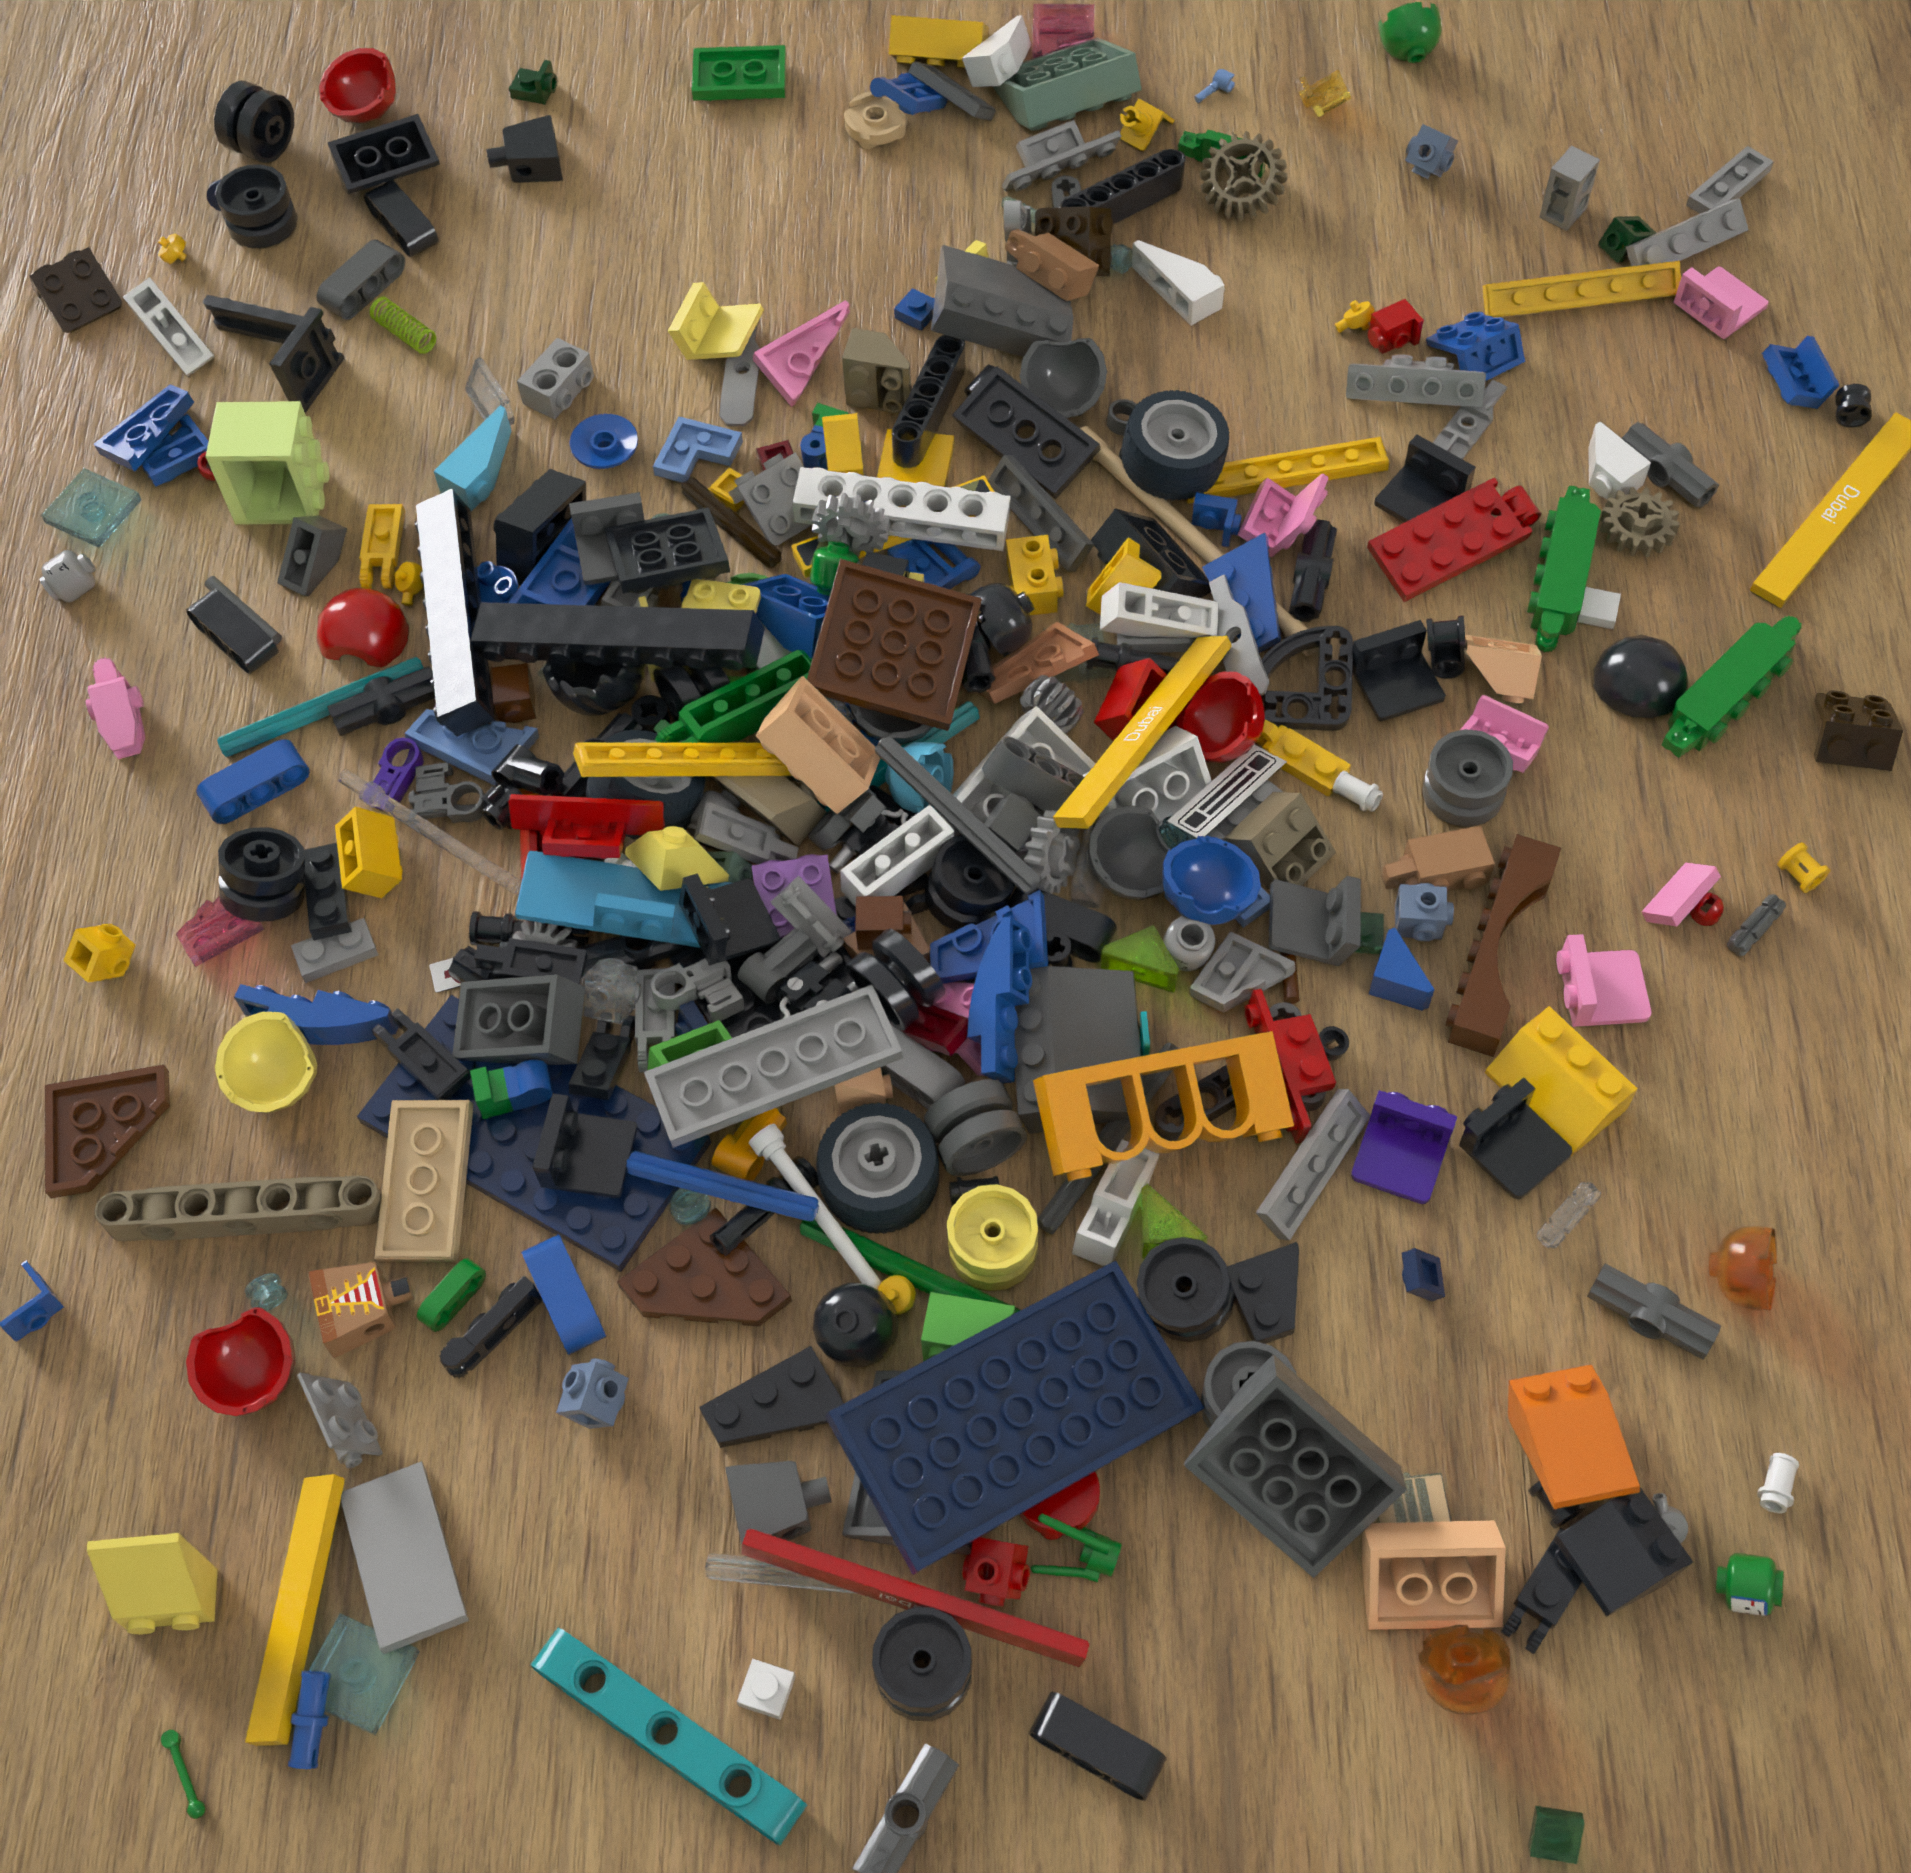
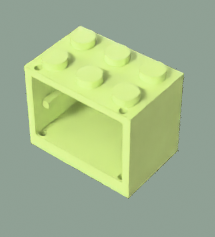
M301 402L216 403L206 459L234 523L292 524L294 517L318 516L319 510H323L325 506L323 486L324 483L329 481V467L327 462H323L321 458L320 442L318 439H314L311 418L305 415Z

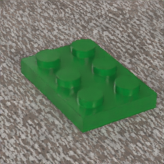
M785 45L693 49V101L785 98Z

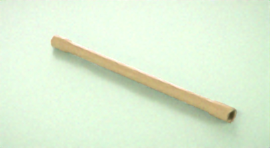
M1088 426L1080 428L1100 443L1101 450L1095 455L1093 460L1098 461L1207 563L1225 555L1164 498L1154 497L1137 487L1129 479L1128 474H1126L1122 460ZM1276 602L1279 628L1286 638L1308 629L1301 621L1291 616ZM1318 647L1305 650L1302 653L1305 656H1310Z

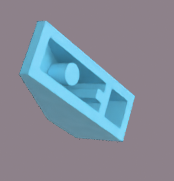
M500 405L434 470L440 493L453 489L471 511L480 502L485 501L495 487L511 435L506 408Z

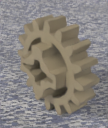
M1630 487L1627 495L1618 490L1615 499L1611 497L1607 499L1599 520L1602 522L1600 531L1608 533L1607 543L1615 541L1618 543L1617 551L1620 552L1626 547L1630 549V556H1635L1637 551H1642L1645 557H1649L1652 549L1660 554L1663 552L1665 545H1672L1680 525L1677 522L1679 512L1671 510L1673 505L1671 500L1661 501L1663 493L1658 492L1652 496L1649 495V488L1647 487L1643 489L1642 493H1637L1634 487Z

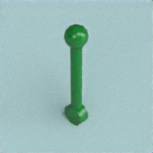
M167 1730L161 1736V1744L171 1752L189 1802L187 1814L192 1819L200 1818L205 1813V1804L197 1799L179 1749L181 1736L175 1730Z

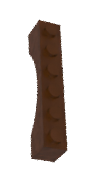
M1519 834L1516 835L1512 848L1504 846L1497 868L1505 871L1502 879L1498 877L1493 879L1487 898L1494 900L1492 910L1483 909L1477 930L1483 931L1484 934L1481 941L1473 939L1466 961L1474 964L1471 973L1462 972L1456 994L1463 995L1460 1006L1452 1003L1445 1026L1452 1028L1448 1043L1494 1057L1511 1008L1503 991L1498 972L1497 950L1499 940L1514 918L1529 906L1545 898L1561 847Z

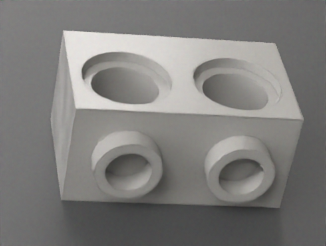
M1571 146L1551 168L1539 218L1568 231L1587 209L1600 159Z
M556 338L517 380L522 403L555 420L563 410L569 408L573 399L580 391L591 383L594 372L590 354Z

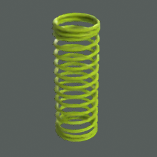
M379 297L372 303L370 317L374 321L378 322L420 354H425L432 350L437 337L434 331L412 315H409L408 312H405L387 297ZM386 300V301H384V302L378 307L377 312H376V318H375V316H374L375 307L377 306V304H378L380 301ZM385 303H388V305L385 306L384 309L382 310L380 317H378V313H379L380 308H381ZM427 333L425 340L419 344L420 340ZM429 333H431V339L429 343L425 347L419 349V347L427 341Z

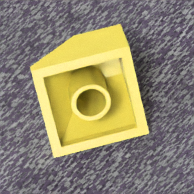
M669 826L664 828V830L649 831L626 847L625 855L660 891L681 888L683 877L697 873L703 885L728 882L729 874L685 829L677 826Z

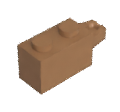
M1020 229L1012 230L1004 248L1018 260L1016 269L1065 301L1088 295L1099 268L1097 263L1050 233L1033 236Z
M1476 826L1408 839L1403 856L1399 857L1397 862L1384 865L1381 877L1385 889L1399 888L1400 884L1417 885L1429 883L1434 886L1447 887V892L1462 888L1473 890L1489 883L1495 863L1482 827Z

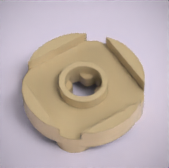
M866 92L856 96L849 102V109L844 113L845 129L851 138L859 141V145L862 148L873 149L877 145L887 144L905 136L907 113L901 111L898 108L899 104L887 97H875L871 92ZM876 117L878 120H872L870 118Z

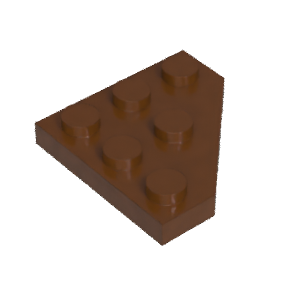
M164 1064L45 1085V1193L50 1199L91 1192L170 1107L169 1071Z
M714 1208L617 1281L619 1288L641 1315L648 1318L670 1316L682 1317L685 1321L718 1323L719 1320L742 1322V1325L760 1327L791 1303L792 1299L787 1290L744 1240L727 1256L716 1250L710 1241V1235L728 1222L717 1208Z

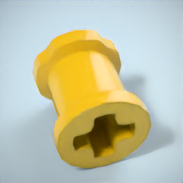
M1801 842L1788 850L1778 861L1777 866L1781 870H1787L1801 884L1800 890L1803 893H1808L1826 879L1831 869L1827 865L1821 866L1807 852L1808 846ZM1799 863H1802L1809 870V872L1806 873L1799 866Z

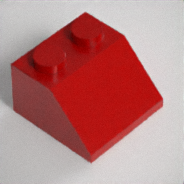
M1151 658L1119 667L1094 723L1114 742L1167 674ZM1179 715L1175 718V720L1171 723L1167 730L1174 726H1177Z

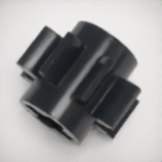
M509 784L504 788L500 785L497 787L492 786L481 798L486 803L485 808L482 810V815L498 830H503L506 826L508 829L512 828L508 803L510 795H523L517 788Z

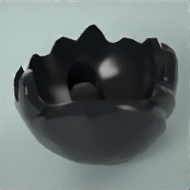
M546 661V665L543 667V675L553 695L565 707L582 715L599 716L623 707L637 695L645 677L644 669L646 664L628 667L620 663H604L603 665L595 666L586 662L558 664L553 661Z

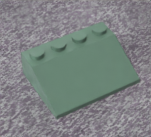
M1098 37L1025 61L1020 66L1018 72L1000 86H992L1017 123L1030 130L1043 129L1048 126L1047 122L1056 119L1059 121L1072 119L1076 116V112L1082 110L1095 111L1104 107L1103 103L1111 100L1116 102L1128 100L1132 97V93L1142 90L1135 52Z

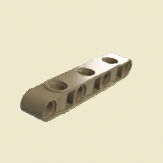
M317 1176L153 1187L146 1190L118 1191L104 1195L96 1204L95 1217L108 1234L117 1241H166L329 1230L337 1227L365 1226L376 1223L379 1220L381 1193L374 1181L367 1176ZM371 1196L365 1204L356 1205L362 1197ZM289 1201L285 1208L275 1211L279 1204ZM207 1206L204 1213L194 1216L200 1208ZM126 1212L121 1219L114 1221L117 1215Z

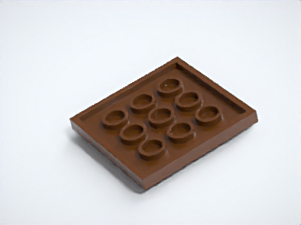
M840 559L807 680L824 697L949 731L982 598Z

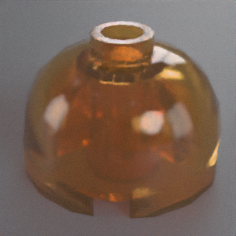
M1765 1226L1740 1227L1731 1231L1722 1239L1718 1252H1710L1709 1276L1717 1277L1721 1293L1728 1301L1738 1307L1759 1311L1772 1309L1776 1289V1278L1773 1277L1774 1264H1777L1775 1229Z
M1453 1625L1440 1628L1428 1635L1423 1641V1650L1418 1654L1419 1673L1428 1695L1436 1704L1444 1710L1456 1714L1474 1715L1487 1712L1500 1703L1510 1687L1511 1678L1510 1649L1502 1637L1486 1628H1483L1482 1635L1468 1632V1625Z

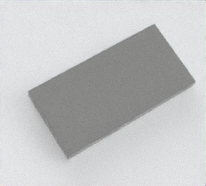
M418 1462L342 1491L341 1504L381 1652L386 1654L469 1621L423 1462Z

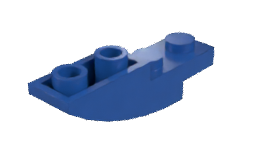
M1010 916L1004 917L1001 920L983 955L971 996L967 1033L969 1039L981 1045V1074L992 1080H999L1002 1084L1015 1082V1068L1018 1064V1054L1015 1049V1029L1018 1026V1016L1015 1006L1029 1004V989L1032 986V975L1029 970V951L1032 949L1031 934L1029 928Z
M240 984L234 996L246 1016L259 1012H282L286 1014L298 1026L307 1042L312 1045H341L377 1039L371 1031L377 1025L386 1028L391 1035L396 1034L399 1028L393 1022L390 1008L378 1001H369V1003L358 1001L341 991H334L332 994L318 990L313 1002L300 995L287 997L277 994L271 988L263 985H257L254 988Z

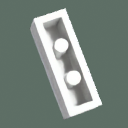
M928 805L841 869V891L855 907L856 897L896 895L932 868L941 846L954 837L955 831L931 805Z

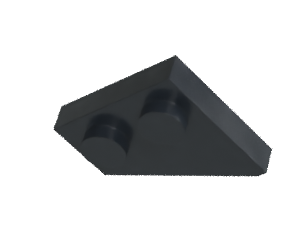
M1297 1242L1227 1266L1235 1295L1234 1302L1252 1341L1266 1344L1294 1333L1299 1246Z

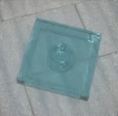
M83 468L42 513L41 517L46 524L100 548L142 499L137 491Z
M340 1613L308 1671H321L332 1674L329 1680L325 1707L326 1713L376 1736L420 1651L411 1645H406L383 1654L379 1649L374 1628Z

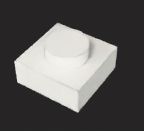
M752 1659L737 1700L738 1706L781 1720L796 1677L795 1673Z

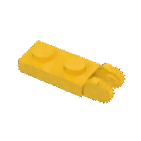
M368 504L359 557L361 561L359 580L362 588H372L373 567H382L381 583L383 589L393 588L395 567L398 564L405 519L403 504Z

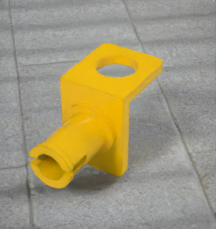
M1138 98L1135 106H1127L1123 109L1127 116L1120 115L1121 123L1124 125L1120 132L1121 140L1141 151H1145L1161 120L1164 119L1173 124L1175 119Z

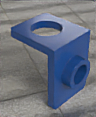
M27 1260L21 1263V1265L41 1292L0 1322L1 1328L14 1341H19L28 1333L39 1330L47 1324L51 1316L64 1308L41 1275Z

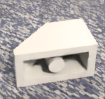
M1601 421L1595 425L1588 447L1589 486L1606 500L1609 497L1615 499L1618 490L1627 495L1630 487H1634L1636 490L1642 487L1651 462Z

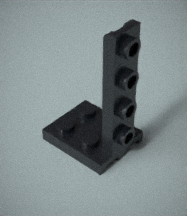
M207 295L203 300L206 309L210 310L214 317L213 322L217 329L283 344L269 364L288 401H300L304 413L308 411L345 358L343 353L337 352L333 342L336 338L332 330L324 326L321 319L324 315L322 309L310 307L306 314L301 316L212 295Z

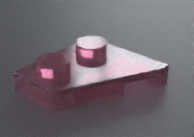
M1034 4L1032 59L1094 38L1095 4Z
M218 896L213 903L206 900L197 910L195 917L187 921L176 933V936L194 966L197 967L265 929L261 922L240 919L228 912L221 904L220 897Z

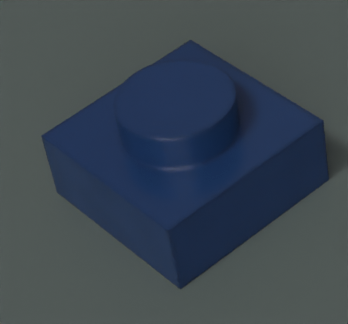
M694 1001L679 1006L678 1022L675 1024L677 1036L708 1025Z
M1416 1248L1402 1252V1278L1406 1286V1292L1429 1301L1444 1298L1445 1290L1440 1258Z

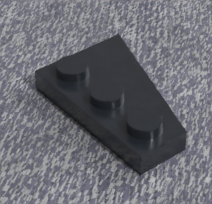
M809 1346L703 1404L699 1409L719 1447L722 1448L771 1438L773 1434L797 1429L799 1432L814 1429V1426L827 1424L828 1421L825 1415L834 1408L844 1404L813 1348Z

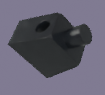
M551 115L505 127L502 130L504 146L486 149L490 168L508 166L511 180L515 183L563 181Z

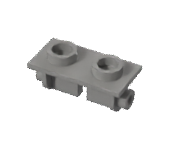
M799 875L771 901V904L795 929H801L811 938V941L818 949V953L823 958L831 951L835 952L844 943L843 938L852 932Z

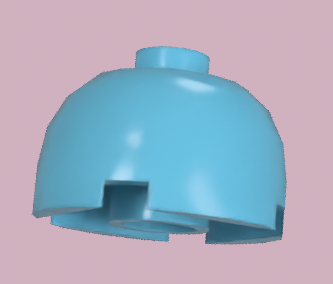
M913 742L903 747L951 793L954 775L953 759L950 753H944L943 749L947 747L945 744ZM888 765L885 775L886 782L889 784V790L894 801L899 806L917 814L930 805Z

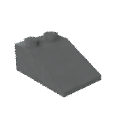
M560 975L461 982L452 1055L461 1061L519 1064L527 1060H541L547 1065L577 1064L585 986Z

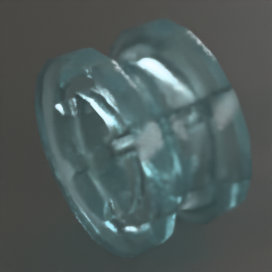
M269 1273L259 1276L245 1287L244 1293L248 1299H251L250 1305L252 1308L260 1307L268 1311L284 1302L288 1292L284 1286H280L282 1280L278 1274Z

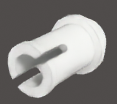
M1342 771L1339 774L1332 789L1334 793H1338L1360 805L1359 809L1363 812L1366 810L1373 812L1379 806L1383 797V792L1379 790L1377 784L1369 785L1348 774L1347 771Z
M1775 1453L1773 1456H1770L1765 1484L1758 1489L1757 1495L1761 1499L1760 1505L1764 1509L1774 1513H1785L1787 1508L1791 1507L1794 1503L1791 1491L1796 1471L1799 1468V1462L1792 1456Z

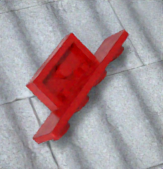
M518 794L510 795L508 801L513 829L545 831L542 840L543 855L597 857L600 859L621 858L626 834L644 835L649 831L664 830L665 828L664 806L661 801Z
M1262 989L1253 990L1248 1005L1245 1006V1019L1249 1028H1254L1256 1034L1273 1032L1294 1123L1293 1127L1286 1128L1285 1130L1292 1133L1296 1144L1302 1143L1310 1131L1311 1122L1301 1096L1331 1091L1336 1085V1080L1311 1014L1273 1021Z

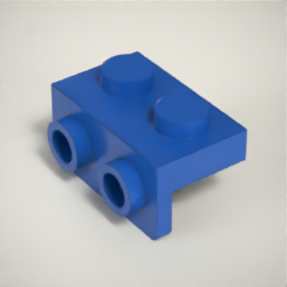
M1806 336L1795 349L1770 344L1762 353L1768 365V371L1776 380L1781 390V397L1787 404L1818 409L1839 387V382L1815 337Z

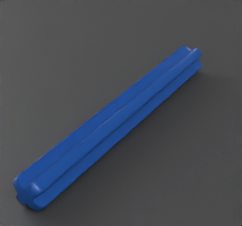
M637 1151L631 1153L626 1164L630 1175L809 1222L814 1221L819 1210L818 1199L815 1197Z

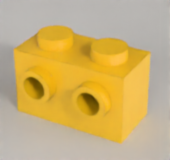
M1048 535L1006 539V563L1010 586L1018 594L1023 591L1027 594L1035 610L1030 612V615L1057 613L1058 598L1064 597L1063 582L1061 576L1055 577L1054 570L1059 569L1058 553L1056 548L1050 549Z
M355 806L335 825L342 889L382 899L399 884L403 874V869L400 865L399 838L396 834L395 819L392 816Z

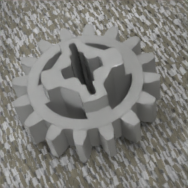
M842 493L841 499H837L831 494L828 496L827 501L820 500L818 507L815 508L811 522L813 523L812 532L819 534V542L839 541L849 545L850 551L860 556V552L863 550L867 553V551L873 552L874 548L883 549L884 542L888 540L890 518L884 516V508H873V500H869L866 503L862 502L861 495H856L853 498L848 497L846 493Z
M1046 810L1044 817L1038 816L1037 828H1031L1030 841L1026 842L1028 852L1024 858V862L1041 877L1042 881L1038 889L1051 894L1060 893L1061 886H1067V876H1073L1074 863L1078 861L1076 854L1080 848L1079 839L1076 837L1079 833V828H1058L1053 819L1057 812L1056 810Z

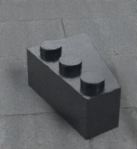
M549 469L495 518L493 530L496 533V566L509 568L516 575L518 585L521 586L572 518L569 503L586 501V481Z

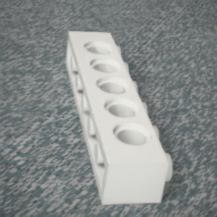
M800 467L793 499L794 521L797 523L813 525L811 522L814 510L818 507L820 500L827 501L828 496L831 494L837 496V499H841L842 493H846L848 497L853 498L856 495H861L862 502L873 500V508L875 509L884 508V516L890 518L889 535L997 551L1004 550L1010 516V496L1001 495L997 492L970 491L962 487L934 486L926 482L898 481L891 477L862 476L855 472H833L819 467Z

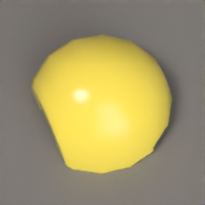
M259 1012L243 1018L226 1033L217 1050L215 1072L220 1089L231 1103L248 1111L276 1112L293 1106L309 1091L317 1074V1062L309 1043L291 1018L282 1012Z

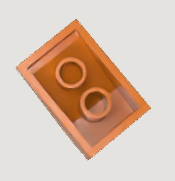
M1592 1364L1509 1380L1508 1419L1553 1509L1640 1492V1485L1609 1395Z

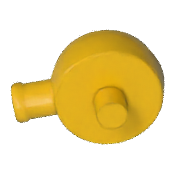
M172 234L167 239L162 236L158 240V243L162 245L158 255L164 262L172 264L177 258L184 261L187 257L183 252L186 247V241L181 236Z
M1354 300L1349 304L1351 308L1344 314V319L1334 324L1339 333L1347 328L1357 329L1361 327L1362 330H1366L1369 328L1371 314L1375 312L1374 307L1370 302L1358 303L1357 300Z
M405 562L395 572V585L403 593L401 604L404 606H412L413 595L417 594L424 586L420 578V572L423 571L422 566L415 562Z
M890 1276L883 1280L878 1287V1290L882 1291L887 1299L891 1300L894 1304L897 1315L907 1312L915 1303L916 1290L913 1284L903 1276Z

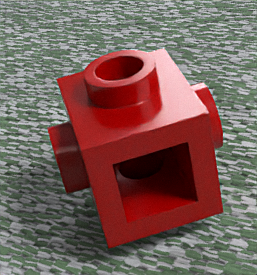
M981 1537L972 1542L971 1554L966 1556L962 1569V1576L964 1581H966L964 1591L979 1593L978 1602L1002 1607H1004L1005 1598L1020 1600L1021 1591L1024 1592L1026 1590L1030 1577V1568L1026 1564L1029 1546Z

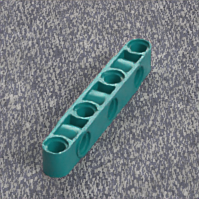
M557 1627L530 1664L538 1674L775 1844L781 1846L807 1807V1804L795 1793L563 1629ZM603 1674L606 1676L605 1684L599 1691L595 1693L585 1692V1683L592 1675ZM665 1725L677 1726L678 1734L671 1743L667 1745L656 1743V1734L661 1727ZM739 1776L750 1778L752 1786L745 1796L735 1798L728 1794L729 1785L735 1778Z

